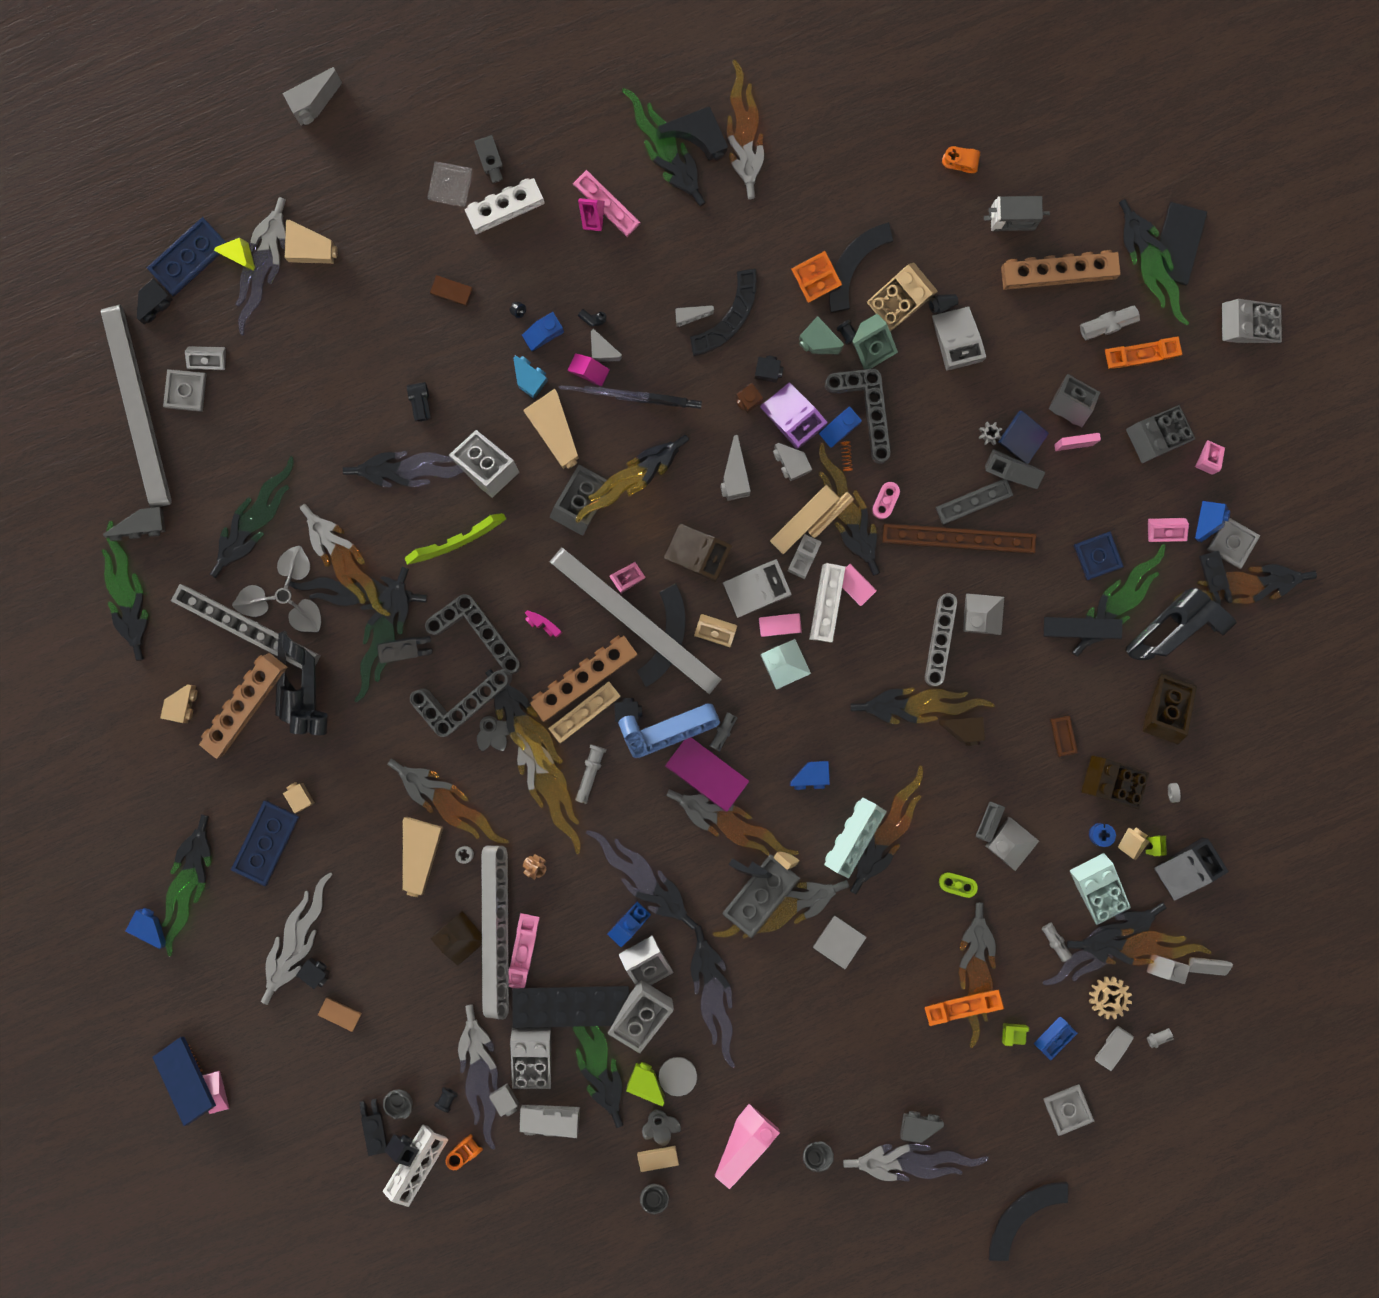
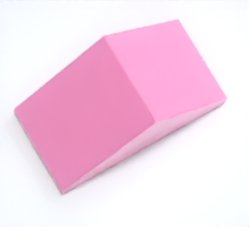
M1207 440L1195 467L1211 475L1219 472L1222 468L1225 448Z
M636 562L610 575L611 580L621 594L646 578Z
M220 1071L202 1075L216 1104L215 1107L208 1111L209 1114L229 1109Z

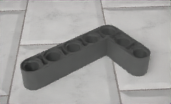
M865 369L830 374L825 382V388L829 393L864 391L871 457L877 464L885 463L890 457V444L880 372L876 369ZM874 375L877 382H868L867 376ZM848 378H856L858 384L850 385L848 383ZM835 379L839 382V386L833 388L829 385V381ZM869 395H878L879 401L872 402ZM874 412L879 413L881 420H873L871 414ZM874 432H882L883 439L877 440L874 437ZM883 450L886 457L884 459L878 458L876 451Z
M467 594L460 595L426 621L425 628L427 632L433 635H440L465 617L503 669H507L506 664L509 660H515L516 668L509 671L511 674H514L520 670L521 663L471 596ZM468 598L471 604L468 608L464 609L461 606V602L463 599ZM449 610H454L455 617L452 620L446 618V612ZM475 614H481L482 621L479 624L473 623L472 618ZM438 621L440 627L437 631L433 632L430 625L432 622ZM487 629L493 630L494 635L491 639H485L484 632ZM499 644L505 647V651L501 655H497L495 652V648Z
M507 669L494 672L449 712L425 688L412 692L410 702L438 736L446 737L454 733L512 682V674ZM499 674L504 675V677H505V682H504V683H501V682L498 680V675H499ZM485 686H488L490 688V696L485 694ZM419 693L424 696L423 703L418 700ZM471 698H473V699L476 700V702H477L476 708H474V707L471 706V704H470V699H471ZM431 708L435 709L436 717L430 714ZM457 710L462 713V715H463L462 720H460V719L457 718V716H456V711H457ZM443 723H446L448 725V732L443 730Z

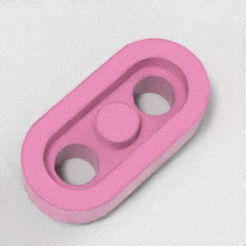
M887 482L881 487L872 509L874 516L878 519H886L892 513L900 494V489L896 483ZM891 489L893 491V495H887L886 490ZM881 506L884 507V508H885V512H884V513H880V512H879V507H881Z

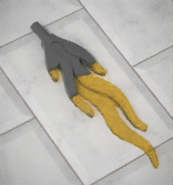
M845 880L835 885L816 882L797 884L798 888H804L809 891L791 890L767 920V923L757 933L771 932L781 928L798 911L805 907H810V909L800 914L794 920L795 924L817 915L825 908L830 899L836 895V892L850 887L848 881ZM734 924L730 929L714 932L713 935L716 937L733 936L741 929ZM746 933L743 934V938L745 939L748 937Z

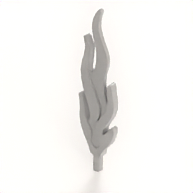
M332 873L325 875L316 885L311 908L304 918L300 920V914L309 901L308 891H305L303 900L288 917L284 928L282 954L278 959L277 953L280 947V937L275 938L274 945L266 960L267 990L261 1000L263 1004L268 1005L273 993L279 987L292 980L302 968L299 965L289 971L294 964L310 952L317 931L313 930L306 945H304L305 936L311 924L322 911L323 887L333 875Z

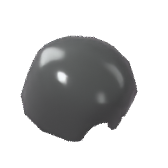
M397 1089L386 1094L383 1100V1108L387 1115L395 1120L398 1118L406 1119L412 1112L413 1100L408 1092Z
M825 1142L810 1143L803 1151V1162L813 1172L825 1171L833 1163L834 1153L832 1148Z
M650 1184L642 1190L640 1204L647 1213L654 1215L662 1213L668 1206L669 1195L663 1186Z

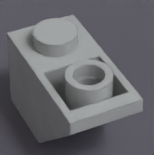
M780 443L775 444L773 454L776 460L781 461L783 465L781 471L785 479L789 478L791 482L812 471L804 452Z

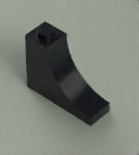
M710 106L657 127L656 134L659 140L672 137L688 140L704 152L708 161L711 159L719 160L727 152L728 146Z

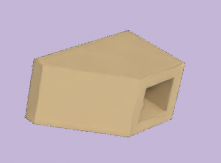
M187 684L164 699L160 718L188 723V720H191L193 715V709H191L192 702L197 697L196 686Z
M1128 828L1118 848L1136 860L1150 841L1146 839L1148 835L1140 829L1135 828L1133 830Z

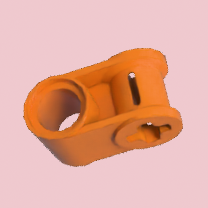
M951 146L943 155L942 163L948 169L976 173L978 171L980 151Z
M472 1134L468 1135L448 1153L446 1165L449 1169H460L483 1150L472 1139ZM453 1155L458 1156L460 1163L453 1164L450 1161V1157Z

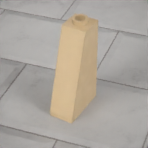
M553 389L523 411L563 469L566 467L570 469L578 463L576 460L579 457L558 393Z
M404 817L403 890L407 891V895L418 897V895H423L425 892L443 827L410 817Z

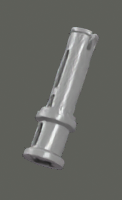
M590 744L591 750L588 760H585L586 769L575 799L578 802H584V804H587L595 775L602 766L600 763L603 753H606L607 750Z

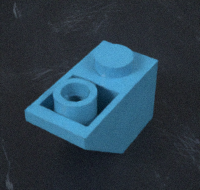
M515 355L513 359L518 387L535 399L548 382L547 377H545L546 373L538 367L536 369L531 367V362L525 357L521 356L519 358Z

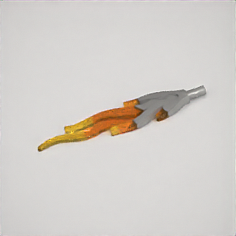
M733 60L736 80L731 91L730 100L736 115L735 133L732 131V118L729 115L727 139L739 160L732 152L729 154L734 170L739 174L747 187L748 199H754L755 180L764 161L763 134H759L757 152L754 154L752 145L758 128V110L751 94L752 84H748L746 90L749 110L746 112L741 98L743 72L738 62Z
M303 504L300 510L308 519L307 523L312 547L321 557L325 566H330V560L323 545L330 554L333 568L339 581L359 598L361 604H365L364 594L352 582L351 577L356 579L365 589L372 607L377 612L390 616V613L378 601L373 580L358 568L350 552L353 553L360 564H365L357 547L350 541L332 532L344 534V530L337 524L313 514L309 507Z

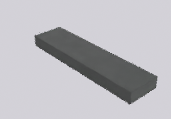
M1002 479L937 506L935 509L942 525L1014 495L1008 481Z

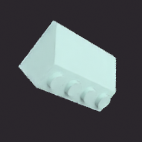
M862 797L861 801L856 803L852 817H849L845 822L844 831L836 838V845L833 850L827 854L824 865L849 878L887 811Z

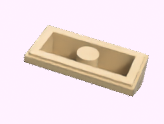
M701 614L694 636L731 647L737 625Z
M676 1146L637 1153L641 1172L679 1165Z

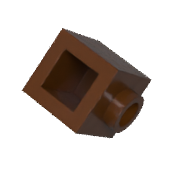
M752 383L736 394L737 405L747 413L763 402L762 395Z

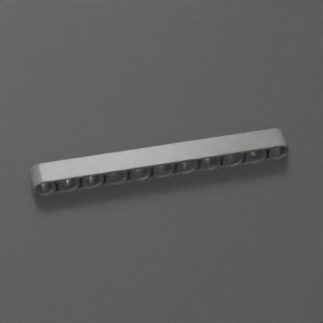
M121 305L101 309L148 503L151 508L170 505L172 503L124 310Z
M561 547L549 561L708 694L722 680L564 548Z

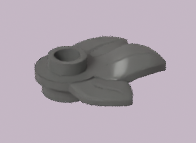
M492 716L484 717L480 721L481 731L477 735L479 749L484 751L491 745L497 750L504 751L507 745L506 735H509L506 721H498ZM488 722L493 724L492 729L486 728Z
M659 1109L653 1110L649 1114L648 1122L642 1128L645 1140L654 1137L655 1141L661 1146H666L670 1142L671 1133L681 1131L678 1120L673 1116H667L664 1111ZM660 1118L661 1121L655 1122V1119Z

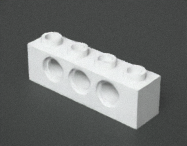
M527 178L515 187L509 186L504 188L502 193L488 195L482 202L469 204L468 208L464 210L475 234H479L545 203L535 179ZM519 194L526 195L524 200L516 199ZM506 201L509 205L506 208H500V203ZM485 209L491 210V214L488 216H483L482 212Z

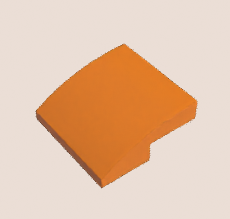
M826 251L792 268L808 303L842 285Z

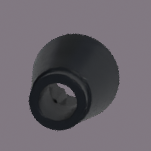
M934 295L928 301L930 311L940 314L958 305L957 295Z

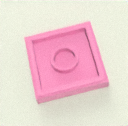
M1100 433L1062 438L1055 443V451L1093 446L1101 440Z

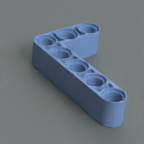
M705 704L643 730H640L634 716H625L619 720L618 724L632 757L640 758L713 729L720 724V720L714 705Z

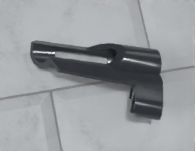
M1190 588L1185 590L1126 647V651L1131 658L1137 660H1149L1156 655L1167 656L1205 624L1210 626L1214 632L1217 631L1223 636L1237 622L1224 608L1212 601L1206 593L1197 588ZM1170 616L1179 624L1157 647L1147 646L1142 643Z
M282 631L278 635V660L286 665L287 653L291 658L302 665L301 689L296 690L289 682L286 673L282 674L276 683L275 715L282 721L290 724V733L327 734L328 714L316 710L315 658L304 647L292 641L286 631Z

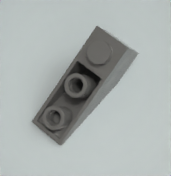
M994 449L985 465V469L989 473L1038 489L1045 475V471Z
M160 507L139 509L105 532L103 536L110 539V541H120L122 537L129 536V539H138L144 534H149V537L160 536L161 532H166L163 509Z

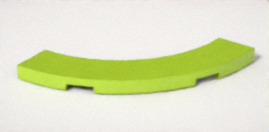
M502 513L490 515L473 526L470 533L464 536L460 533L447 539L446 544L441 546L433 544L415 549L405 557L407 565L455 550L491 531L504 522L506 517Z

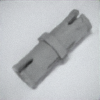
M1053 923L1043 926L1042 931L1047 936L1051 948H1054L1062 962L1069 960L1072 954L1066 947L1064 938L1060 937Z

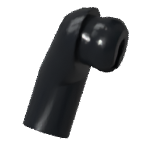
M584 309L578 314V317L591 327L603 325L607 318L604 312L590 315Z

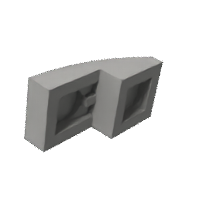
M804 534L788 568V572L805 579L822 542Z
M1117 1025L1106 1039V1044L1095 1056V1061L1112 1071L1129 1047L1134 1036Z

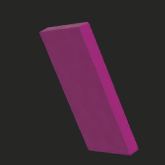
M691 737L682 742L665 765L666 768L725 812L729 810L749 783V780Z

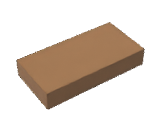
M326 997L318 1016L353 1032L362 1013Z

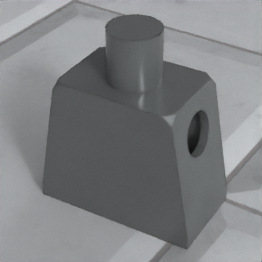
M490 135L475 140L474 142L485 174L490 175L492 183L502 181L503 177L500 170L503 169V165L493 136ZM494 159L495 163L489 165L488 161Z

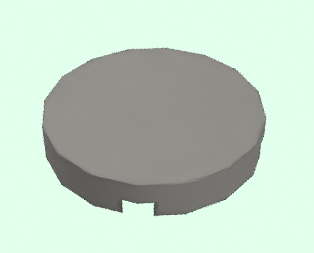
M684 1057L669 1058L661 1066L659 1082L660 1086L668 1094L683 1096L692 1091L696 1085V1068L688 1059Z

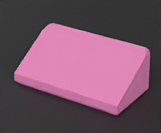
M1186 518L1148 519V541H1187L1189 523Z
M851 564L845 568L842 588L862 606L877 590Z

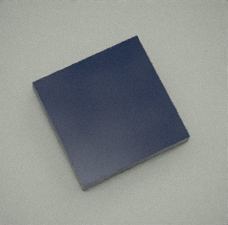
M1019 411L998 442L1020 461L1028 464L1049 433L1023 411Z
M1111 531L1074 544L1086 580L1124 567Z

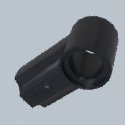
M426 382L407 385V393L412 404L414 421L422 422L431 419L428 403L429 392Z

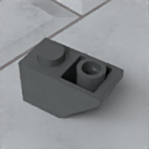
M909 1111V1114L903 1113L900 1137L902 1140L922 1143L943 1128L944 1122L942 1119H939L940 1116L928 1114V1117L920 1116L921 1113Z

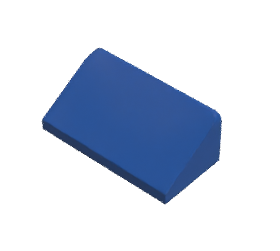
M1059 1017L1035 1041L1034 1045L1051 1061L1077 1035V1032L1062 1017Z

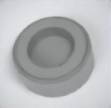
M1177 783L1168 785V796L1172 803L1180 802V789Z

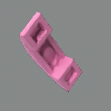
M520 913L511 964L508 971L509 987L525 988L540 917Z

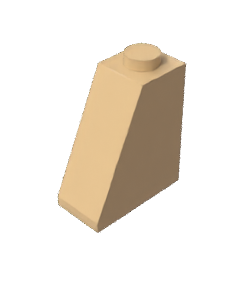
M286 220L285 259L288 262L334 264V258H337V246L334 245L332 240L291 220Z

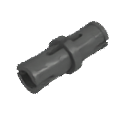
M728 712L726 713L720 727L716 729L717 733L709 745L710 747L721 751L727 737H730V731L738 717Z

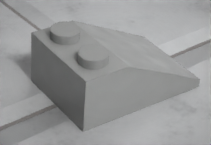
M332 67L282 94L299 124L307 125L313 122L314 118L318 117L342 82L336 70Z
M477 430L449 454V457L492 498L519 473L514 460Z
M738 435L733 437L723 483L720 486L722 496L726 497L727 501L748 497L751 492Z
M640 980L629 994L608 1034L641 1053L673 1012L672 998Z

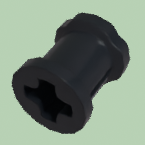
M851 320L845 321L836 329L843 335L846 345L851 344L856 335V331L851 325Z
M443 1087L442 1094L434 1106L441 1111L449 1113L451 1110L450 1106L454 1098H457L458 1093L450 1088Z

